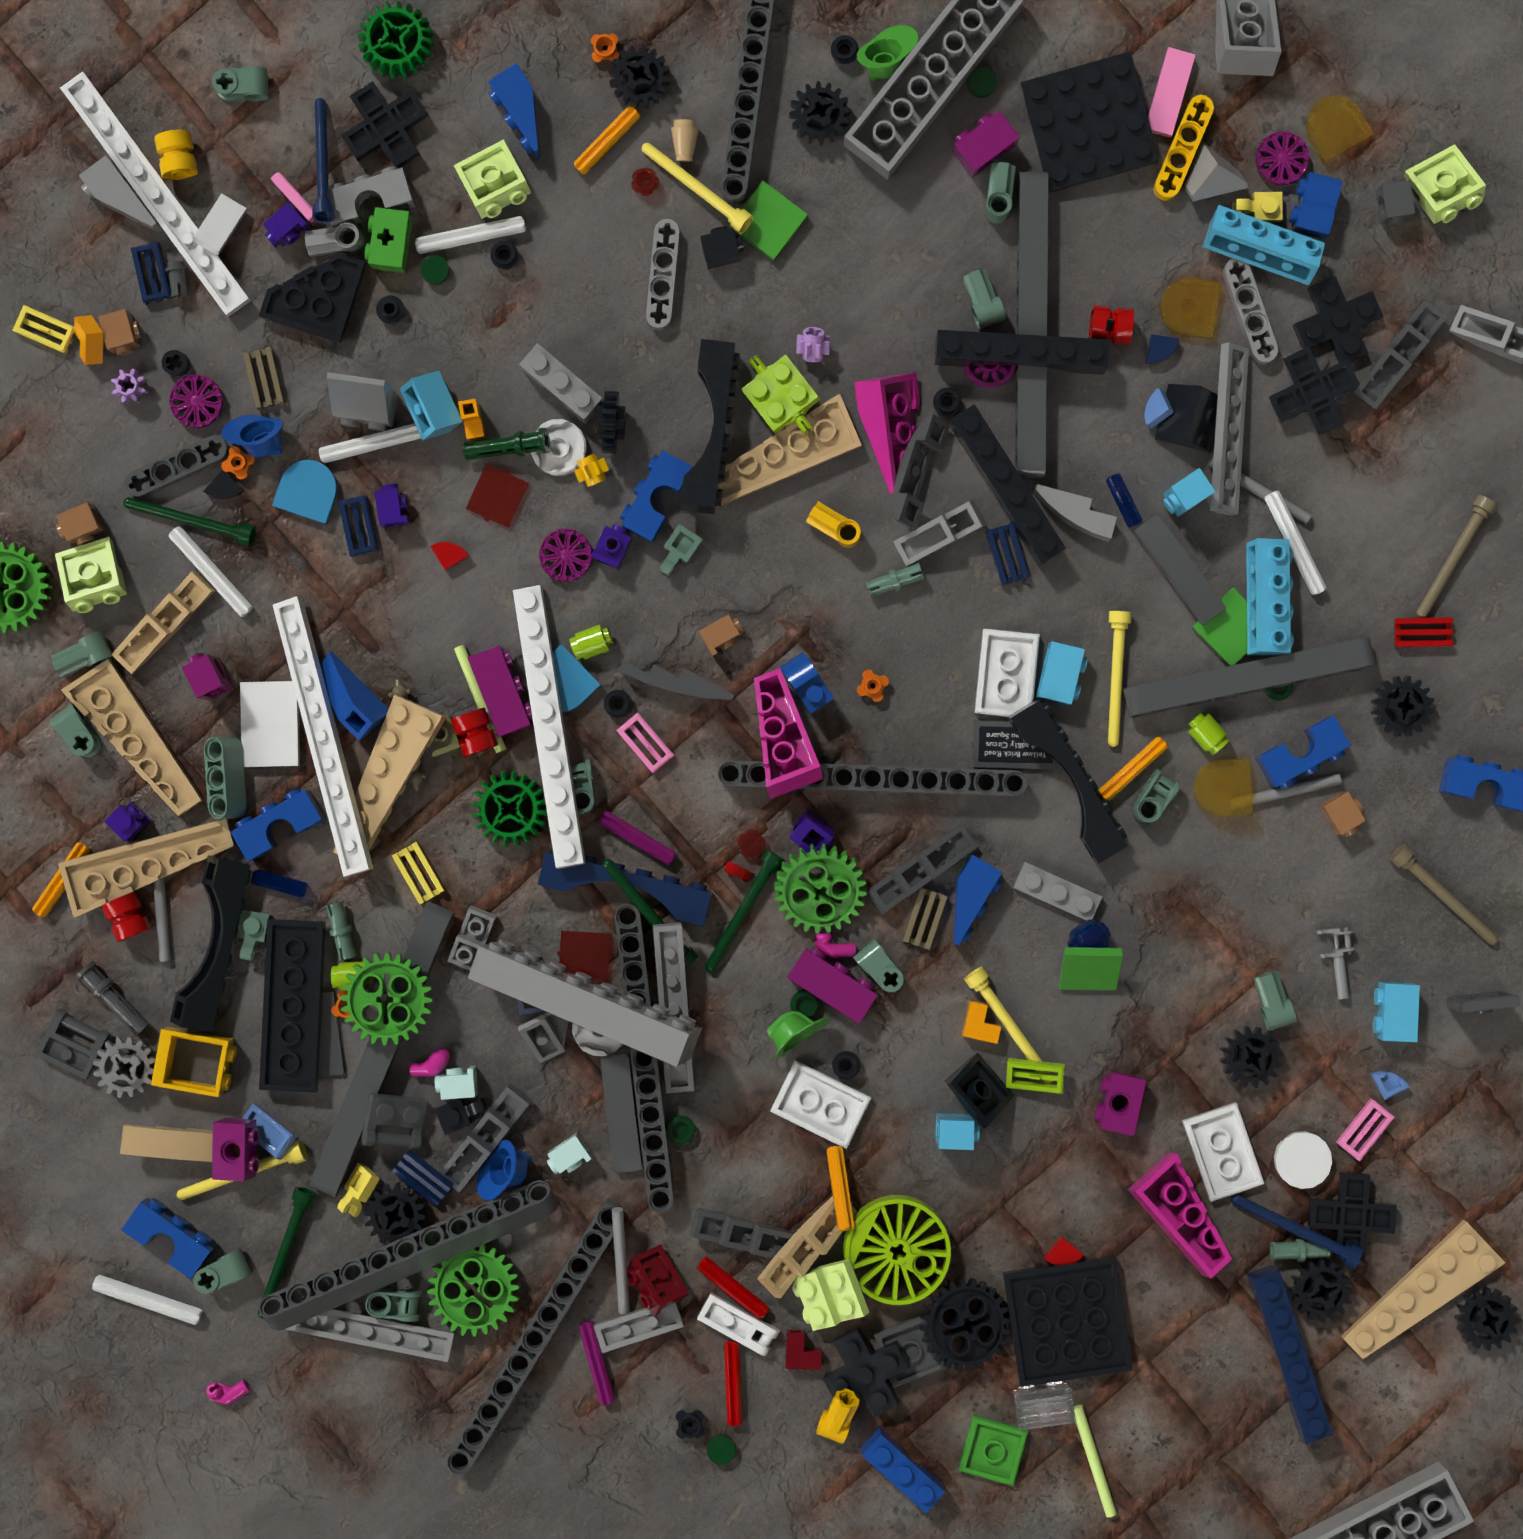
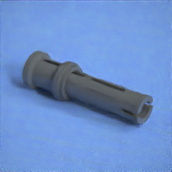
M91 961L74 979L76 981L80 980L92 992L91 996L93 998L100 999L137 1037L150 1023L113 987V980L106 978L95 967V961Z

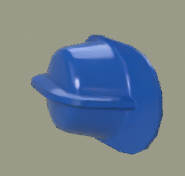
M257 415L240 416L229 421L223 427L222 437L227 442L242 445L251 456L256 458L267 455H280L282 453V435L280 431L283 428V421L278 418H267Z
M509 1140L501 1141L484 1161L478 1172L476 1185L480 1197L486 1201L494 1200L507 1187L521 1184L532 1161L531 1155L515 1148Z

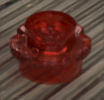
M638 169L632 175L633 181L631 186L636 193L640 192L641 195L648 196L653 193L654 189L658 188L659 179L655 176V172L652 169ZM647 180L648 183L643 184L642 181Z
M748 830L745 834H741L737 841L740 846L739 852L745 857H758L762 853V848L765 847L764 837L760 836L756 830ZM753 841L754 846L750 847L749 842Z

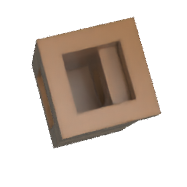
M728 614L699 630V633L711 655L715 657L718 655L716 649L719 647L724 651L737 644L735 638L743 634L744 630L738 619L731 620Z

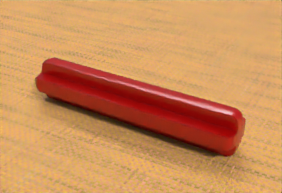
M705 1256L699 1262L697 1269L757 1319L761 1320L765 1317L769 1307L709 1257Z
M729 1340L724 1342L727 1424L729 1426L742 1425L739 1342Z

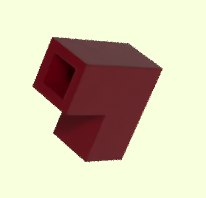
M787 1329L785 1369L821 1370V1348H804V1330Z

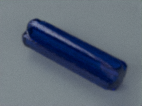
M1117 473L1108 477L1106 483L1127 526L1131 528L1140 524L1142 517L1121 474Z
M255 870L251 879L253 885L298 897H304L308 888L306 882L262 870Z

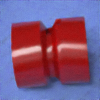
M1093 305L1089 324V338L1109 339L1114 345L1129 346L1133 333L1134 309L1117 307L1115 311H1111L1109 306ZM1107 319H1112L1110 332L1106 331Z
M485 707L451 719L455 734L460 735L462 738L458 743L464 757L498 745L494 731L487 727L490 720Z
M136 891L101 906L107 921L113 922L111 930L117 943L152 928L146 913H140L139 911L142 904Z

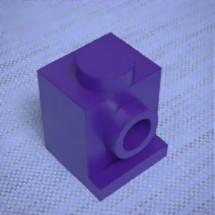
M289 202L263 223L264 227L268 230L265 236L275 248L279 245L284 247L286 244H293L301 236L300 232L302 230H312Z
M398 484L381 486L382 490L375 491L378 521L381 527L411 524V518L407 515L404 516V512L408 511L407 497L401 494Z
M613 524L612 528L605 526L591 557L596 561L619 570L632 542V538L627 536L629 530ZM609 540H616L618 546L615 549H609L607 547Z
M131 801L128 805H120L104 822L124 842L134 841L152 820Z
M808 808L791 827L789 839L807 852H810L811 844L815 846L816 851H820L823 843L826 845V851H829L835 842V839H833L834 829L812 813L813 811ZM813 829L819 834L812 835L810 830Z

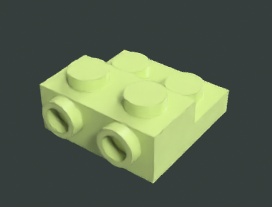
M504 139L454 165L481 219L497 217L502 212V208L511 203L513 205L522 204L527 199V195L531 194V190Z
M1455 144L1405 171L1406 180H1410L1412 188L1420 197V206L1434 224L1441 220L1443 223H1448L1458 215V211L1466 207L1472 210L1483 201L1486 184Z
M110 537L55 554L64 600L73 612L87 613L93 609V605L102 602L105 604H115L120 601L121 596L127 595L123 573L118 566L113 541Z
M850 1259L809 1268L803 1277L797 1276L794 1280L793 1292L797 1297L801 1298L804 1306L803 1319L807 1324H811L813 1331L833 1327L842 1321L864 1317L870 1313Z

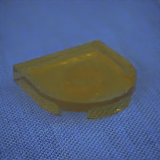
M1331 95L1320 99L1311 108L1306 120L1305 130L1307 137L1323 164L1374 134L1356 103L1340 95Z
M1183 278L1171 284L1163 293L1159 304L1160 316L1166 327L1179 335L1211 340L1213 338L1221 282Z
M1249 759L1216 760L1203 766L1197 773L1193 784V794L1196 802L1213 816H1252L1253 803Z

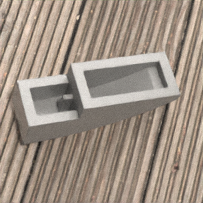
M1460 305L1450 328V333L1491 353L1523 365V328L1515 326V322Z
M1039 484L1036 485L1033 494L1059 519L1091 537L1106 542L1111 540L1117 517L1090 510L1092 498Z
M974 500L933 519L893 542L905 565L909 566L985 527L986 523Z

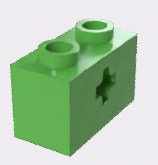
M375 207L374 216L370 215L368 232L372 233L371 243H367L365 247V260L368 261L373 270L406 273L413 220L409 211ZM388 235H391L393 241H388L387 246H385L382 240H386Z

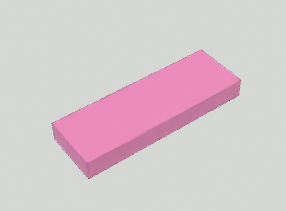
M1168 47L1148 114L1152 133L1168 138L1172 137L1195 54Z

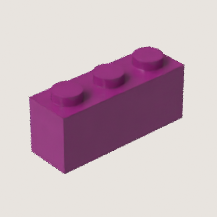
M498 645L467 657L498 737H505L533 726L531 722V705L529 702L524 703L520 694L524 692V687L519 676L514 677L510 666L514 665L509 650L503 651V648Z
M814 946L811 950L804 948L788 973L787 978L852 1020L860 1023L877 997V993L873 991L875 985L860 977L859 981L849 976L850 969L839 962H836L835 965L830 964L825 960L827 955Z

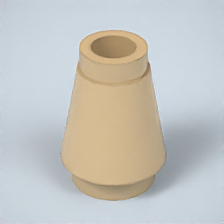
M674 120V127H671L676 161L693 162L699 130L696 127V120Z

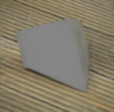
M1201 140L1184 184L1185 190L1192 201L1248 188V183L1239 170Z
M544 1012L518 1026L520 1034L539 1063L565 1052L567 1020L549 1012Z

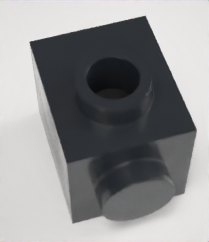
M721 226L710 230V234L700 236L707 269L740 262V253L744 252L743 243L740 235L735 236L733 228L727 229L726 226Z

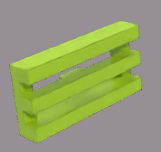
M1009 1058L1007 1061L1006 1088L1063 1094L1065 1064ZM1013 1068H1023V1069H1032V1070L1058 1072V1074L1044 1073V1072H1035V1071H1026V1070H1016V1069H1013ZM1013 1076L1057 1081V1085L1013 1080Z

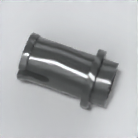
M184 261L167 262L168 267L165 268V272H169L171 297H179L178 285L181 286L182 297L189 296L186 277L188 266H185Z

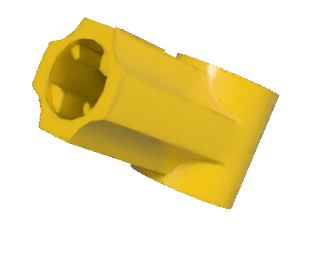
M819 501L813 507L806 520L807 524L836 540L843 547L852 548L860 542L861 529L859 524L854 520L847 519ZM852 527L856 530V536L852 540H844L840 536L842 529Z
M845 1388L842 1391L836 1392L828 1410H824L816 1430L817 1435L840 1444L845 1442L852 1418L860 1401L853 1391Z

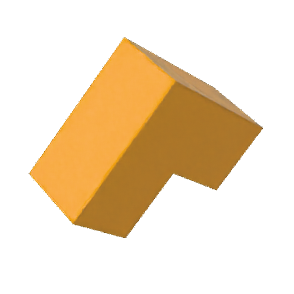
M92 315L74 317V333L80 340V358L85 365L102 364L103 331Z
M476 398L459 401L460 415L464 422L467 440L471 442L486 439L480 404Z
M969 1000L962 1036L998 1044L1001 1026L984 1022L988 1005Z

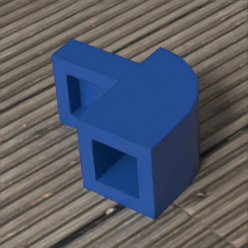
M803 652L779 667L783 676L810 714L834 699L819 673Z

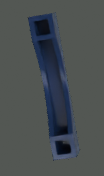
M546 851L537 885L565 892L576 886L591 882L615 881L603 868V865L597 863L598 858L585 855L586 864L557 869L553 852ZM614 862L633 886L657 898L676 920L704 926L712 892L707 891V885L691 882L690 886L679 884L680 878L664 875L662 880L652 877V871L636 868L634 873L624 870V864Z
M1274 1265L1246 1273L1279 1364L1298 1435L1306 1444L1332 1436L1333 1433L1280 1271Z

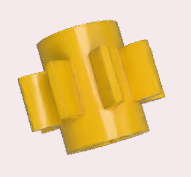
M594 453L577 461L579 468L574 470L579 483L585 481L587 487H590L607 479L605 472L610 469L605 457L598 459L597 454Z

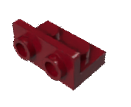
M658 1245L631 1258L627 1267L628 1279L633 1286L636 1285L641 1294L640 1298L644 1308L650 1310L654 1317L659 1315L663 1308L687 1297L689 1292L662 1245Z

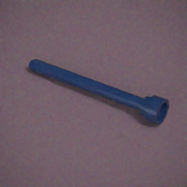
M317 98L315 100L317 199L312 205V218L319 223H329L335 219V205L329 199L326 101L323 98Z
M1234 1195L1231 1199L1233 1205L1339 1255V1259L1344 1261V1265L1353 1269L1358 1265L1364 1248L1347 1243L1344 1246L1240 1195Z

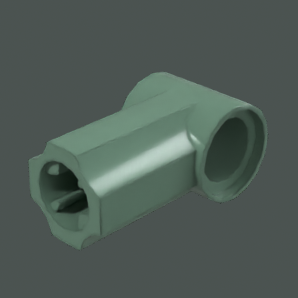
M998 162L991 164L984 211L987 220L994 224L1004 222L1008 218L1012 207L1016 166L1010 163ZM993 203H1001L1004 205L1005 211L996 212L992 209L991 205Z
M986 268L963 276L962 279L972 303V315L978 329L981 330L1005 321L1006 313L999 296L996 297Z
M98 631L82 637L78 640L77 644L51 655L55 671L61 678H65L84 668L98 666L105 660L112 659L113 656L102 631Z
M1278 971L1266 972L1253 977L1262 1004L1260 1008L1262 1018L1268 1031L1296 1023L1297 1018L1291 1001L1286 998Z

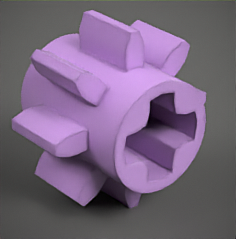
M808 327L803 330V335H797L796 353L802 354L803 360L807 362H819L823 359V354L829 355L830 336H824V330L821 328Z
M133 368L130 374L120 369V376L117 379H111L116 385V389L113 390L112 394L115 396L122 395L121 402L124 404H128L130 399L140 403L139 397L142 394H148V391L143 387L147 379L145 377L137 378L138 371ZM126 384H134L133 389H125Z

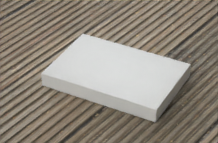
M983 629L974 713L1008 717L1033 702L1040 634Z
M240 682L241 744L244 767L300 766L299 705L293 682Z
M795 1060L770 1112L847 1149L871 1097Z
M1236 1102L1182 1120L1210 1202L1264 1184Z

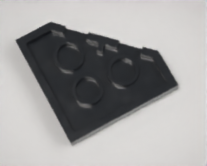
M336 253L330 256L328 260L315 267L311 266L301 271L286 282L272 286L266 291L259 317L342 343L367 265L366 261Z

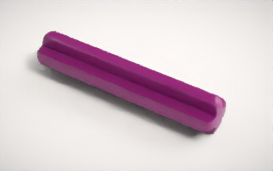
M605 811L599 820L600 825L667 865L671 864L676 856L675 851L609 811Z
M583 1322L580 1324L579 1330L599 1403L607 1405L614 1402L615 1397L604 1356L594 1329V1322Z

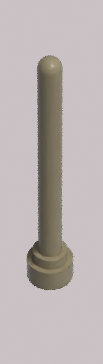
M1477 495L1472 504L1474 507L1472 513L1474 514L1416 612L1418 618L1427 617L1483 519H1487L1494 514L1498 504L1493 500Z
M1402 844L1392 853L1389 860L1398 868L1402 867L1404 870L1408 869L1490 945L1497 944L1498 936L1415 861L1414 851L1409 846Z

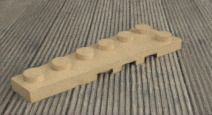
M836 395L805 416L814 427L810 432L806 425L803 424L809 434L804 435L796 423L791 424L751 451L741 455L732 463L727 464L725 479L719 478L718 489H723L721 506L862 447L841 395Z
M111 659L105 660L61 689L66 697L113 744L121 756L127 759L135 768V771L150 784L151 788L177 816L183 815L204 801Z
M394 695L355 794L369 850L380 833L382 825L390 816L396 799L404 792L405 784L411 773L416 771L419 766V760L425 749L430 747L446 719V716L398 695ZM335 846L333 853H336V854H337V850H336V846Z
M221 819L60 862L58 865L73 917H77L196 862L208 858V855L213 856L233 847L235 844L228 819Z
M1463 1220L1341 1337L1364 1359L1501 1267L1505 1262L1470 1224Z

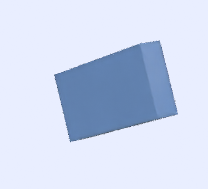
M252 1103L242 1118L256 1120V1128L259 1129L258 1144L276 1159L282 1160L297 1138L296 1134L258 1104Z

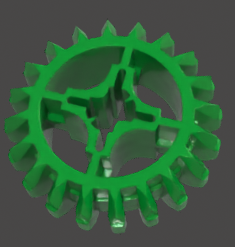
M398 0L394 8H391L390 3L386 1L384 3V10L381 11L378 6L374 7L376 15L373 16L370 13H366L365 16L369 23H360V28L364 32L357 35L358 40L362 42L358 45V49L364 53L362 56L364 62H370L369 67L372 71L379 69V74L382 77L390 72V76L394 80L397 77V73L400 72L402 77L406 79L408 70L411 69L413 74L418 73L417 64L422 67L426 66L423 57L431 58L432 52L428 48L434 47V40L430 38L434 35L432 28L428 27L430 24L428 18H422L423 14L420 9L413 11V7L409 3L402 9V4ZM404 21L410 25L395 26L391 22ZM383 27L384 35L378 40L379 44L374 46L376 34ZM390 31H392L395 37L398 36L402 49L399 48L398 44H394ZM418 34L417 44L409 54L407 47L414 40L413 37ZM384 54L385 56L397 54L401 59L391 60L382 56Z
M501 771V781L495 775H491L492 786L485 781L481 783L482 787L487 790L485 794L481 791L475 792V795L482 798V801L472 802L473 807H480V812L473 813L472 817H482L483 821L476 824L477 829L484 826L488 828L483 833L485 838L494 833L492 843L497 844L500 838L503 837V846L508 847L510 838H513L514 845L520 846L519 837L522 836L524 841L528 843L531 841L528 832L530 831L533 835L538 836L540 832L534 826L536 824L539 826L546 825L545 821L539 819L540 815H547V810H540V805H546L545 799L539 800L538 796L544 794V789L533 790L538 784L537 780L531 781L529 785L526 784L529 777L526 773L522 775L520 780H517V771H512L511 779H508L506 771ZM506 785H516L522 788L519 794L510 799L497 791ZM528 796H530L533 803L531 820H528L527 816L522 812V804ZM491 797L499 807V813L493 821H491L488 814V803ZM503 802L509 804L517 802V808H514L517 809V815L508 814L504 816L506 808H504L505 804ZM508 819H514L524 827L513 833L499 829Z

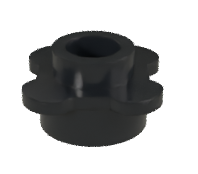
M680 1410L676 1413V1420L678 1421L676 1435L679 1438H701L703 1436L704 1429L701 1427V1420L704 1415L702 1411L685 1412ZM692 1422L693 1425L689 1427L687 1423Z

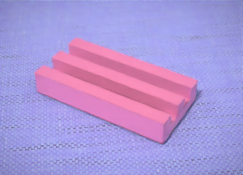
M280 172L274 174L270 179L314 227L318 222L312 218V207Z
M638 712L616 730L652 773H655L675 756ZM636 721L642 725L665 752L666 755L663 758L635 727L634 723ZM630 728L657 760L655 765L649 761L627 735L626 729Z
M1370 1098L1336 1143L1355 1159L1361 1161L1395 1117ZM1373 1108H1375V1112L1371 1115V1117L1367 1120V1122L1363 1125V1127L1359 1130V1132L1355 1135L1351 1142L1347 1144L1346 1142L1350 1139V1137L1354 1134V1132L1370 1114ZM1381 1114L1384 1115L1385 1117L1383 1118V1120L1379 1123V1125L1375 1128V1130L1371 1133V1135L1367 1138V1140L1363 1143L1359 1150L1355 1151L1354 1148L1365 1136V1134L1369 1131V1129L1373 1126V1124L1377 1121V1119L1381 1116Z

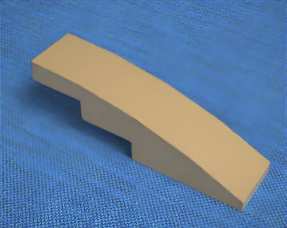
M192 571L174 592L168 593L152 613L146 614L111 655L127 671L134 674L176 634L216 590L196 571Z
M125 1124L123 1125L120 1154L212 1162L213 1131L195 1128L180 1129ZM234 1144V1151L240 1156V1148L237 1144Z
M833 1196L794 1233L757 1278L775 1298H782L796 1277H803L819 1255H826L843 1232L839 1231L837 1227ZM852 1206V1212L854 1217V1215L857 1213V1210Z

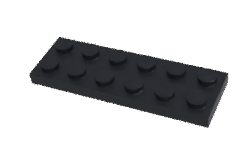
M267 919L259 1090L318 1092L326 921Z

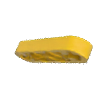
M1197 95L1192 98L1185 110L1154 183V194L1160 200L1169 201L1175 198L1183 184L1214 110L1212 100L1205 95ZM1199 103H1202L1207 113L1203 112L1198 122L1192 121L1197 111L1193 106L1197 107ZM1192 128L1196 132V140L1193 142L1183 140L1182 130ZM1174 154L1184 156L1185 166L1175 168L1171 164V156ZM1171 173L1175 175L1170 186L1174 190H1169L1168 193H1165L1160 183L1164 184Z

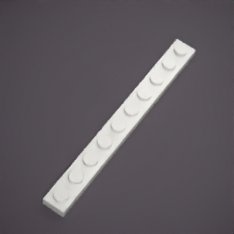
M82 71L60 87L225 315L229 317L249 303L251 300L220 257L193 242V237L198 231V227L86 74Z
M537 585L513 590L555 867L559 869L586 864L543 587Z
M296 596L273 604V609L343 877H349L374 868L303 598Z

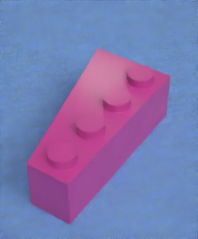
M781 668L755 677L754 684L765 781L769 798L772 799L823 779V775Z
M1168 1152L1139 1178L1128 1191L1200 1274L1212 1279L1232 1258L1216 1227L1212 1224L1203 1202L1200 1201L1189 1175L1186 1174L1181 1164L1182 1162L1178 1154Z

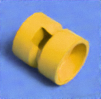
M169 130L155 135L156 152L162 156L159 159V168L163 179L180 180L195 176L198 173L196 159L190 153L194 149L190 131Z

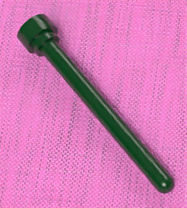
M130 497L125 498L123 501V505L128 509L233 537L234 541H238L239 545L249 548L253 545L256 537L257 528L251 524L243 523L242 525L237 524V526Z
M768 849L765 850L761 857L763 861L760 864L762 866L760 872L705 964L707 972H713L718 966L772 873L775 874L777 869L780 870L782 868V862L786 860Z
M605 859L602 864L603 868L651 926L665 924L611 859ZM684 944L686 969L697 960L698 954L692 947H687Z
M295 1187L291 1198L294 1209L262 1300L266 1296L277 1292L304 1212L310 1206H313L317 1195L316 1192L304 1187ZM258 1309L257 1314L259 1318L264 1319Z

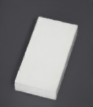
M221 193L194 235L193 242L218 256L246 213L247 208Z

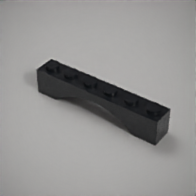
M938 330L935 341L934 365L957 367L1024 365L1052 368L1079 374L1103 375L1108 368L1109 339Z
M701 339L698 376L704 383L710 396L714 423L710 440L704 453L694 467L684 475L680 502L681 511L715 515L716 506H721L723 489H718L719 478L725 479L726 462L721 460L722 452H728L730 434H725L726 424L732 423L733 407H728L729 397H735L737 380H732V371L738 370L740 353L735 352V343Z
M975 404L950 419L949 427L996 493L1037 566L1039 567L1064 551L1066 547Z
M1034 700L1007 718L1022 742L1033 745L1049 754L1070 777L1077 792L1081 809L1079 838L1093 861L1099 864L1127 847L1124 841L1127 835L1119 823L1114 824L1109 816L1113 812L1105 799L1100 801L1095 791L1098 789V786L1090 774L1085 776L1081 766L1084 763L1075 750L1071 752L1066 742L1069 741L1067 734L1061 726L1056 728L1051 718L1055 715L1047 702L1042 704L1040 700Z
M208 855L202 885L207 893L211 908L212 929L210 943L197 972L176 993L170 1022L179 1027L212 1031L214 1024L218 1020V1004L220 996L225 991L224 978L226 969L229 968L232 960L230 953L232 943L238 934V917L244 908L243 895L251 877L250 865L247 863Z

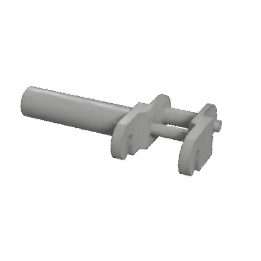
M1345 927L1344 931H1340V928L1317 930V934L1331 933L1334 936L1335 949L1331 953L1320 954V958L1333 957L1338 999L1349 998L1343 952L1352 954L1351 951L1356 950L1355 947L1351 946L1350 934L1354 933V930H1349L1348 927ZM1338 935H1344L1346 948L1339 949Z

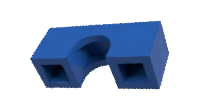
M663 450L659 456L655 454L647 467L651 472L646 481L641 479L634 491L637 497L633 505L627 504L621 514L620 519L623 520L622 527L653 544L666 521V517L653 509L651 504L652 498L657 491L662 489H669L680 495L684 475L692 466Z
M1329 716L1304 730L1309 740V750L1303 757L1297 758L1293 756L1285 743L1278 744L1255 757L1270 787L1280 786L1281 789H1284L1296 782L1294 777L1304 772L1307 776L1321 768L1319 763L1329 758L1332 762L1346 754L1344 749L1351 746L1335 716Z
M1458 754L1456 759H1446L1438 792L1462 798H1474L1477 786L1486 780L1495 788L1494 806L1523 812V770L1512 768L1511 772L1501 770L1502 765L1484 761V765L1473 763L1474 758Z
M300 787L285 795L287 800L278 805L276 802H272L261 808L262 814L252 819L251 816H248L236 823L237 828L231 831V834L247 862L254 861L277 848L272 838V828L277 821L285 819L292 824L296 833H303L326 820L310 790L304 789L301 791Z
M147 1197L139 1203L121 1231L143 1246L150 1243L156 1234L163 1233L170 1236L174 1242L175 1251L168 1264L189 1279H192L212 1254L216 1245L211 1243L212 1238L202 1231L196 1232L188 1226L189 1222L185 1218L177 1214L173 1216L165 1210L166 1206L155 1198L150 1200Z
M880 1426L861 1446L862 1456L925 1513L945 1493L943 1483L925 1466L916 1464L902 1450L901 1445Z

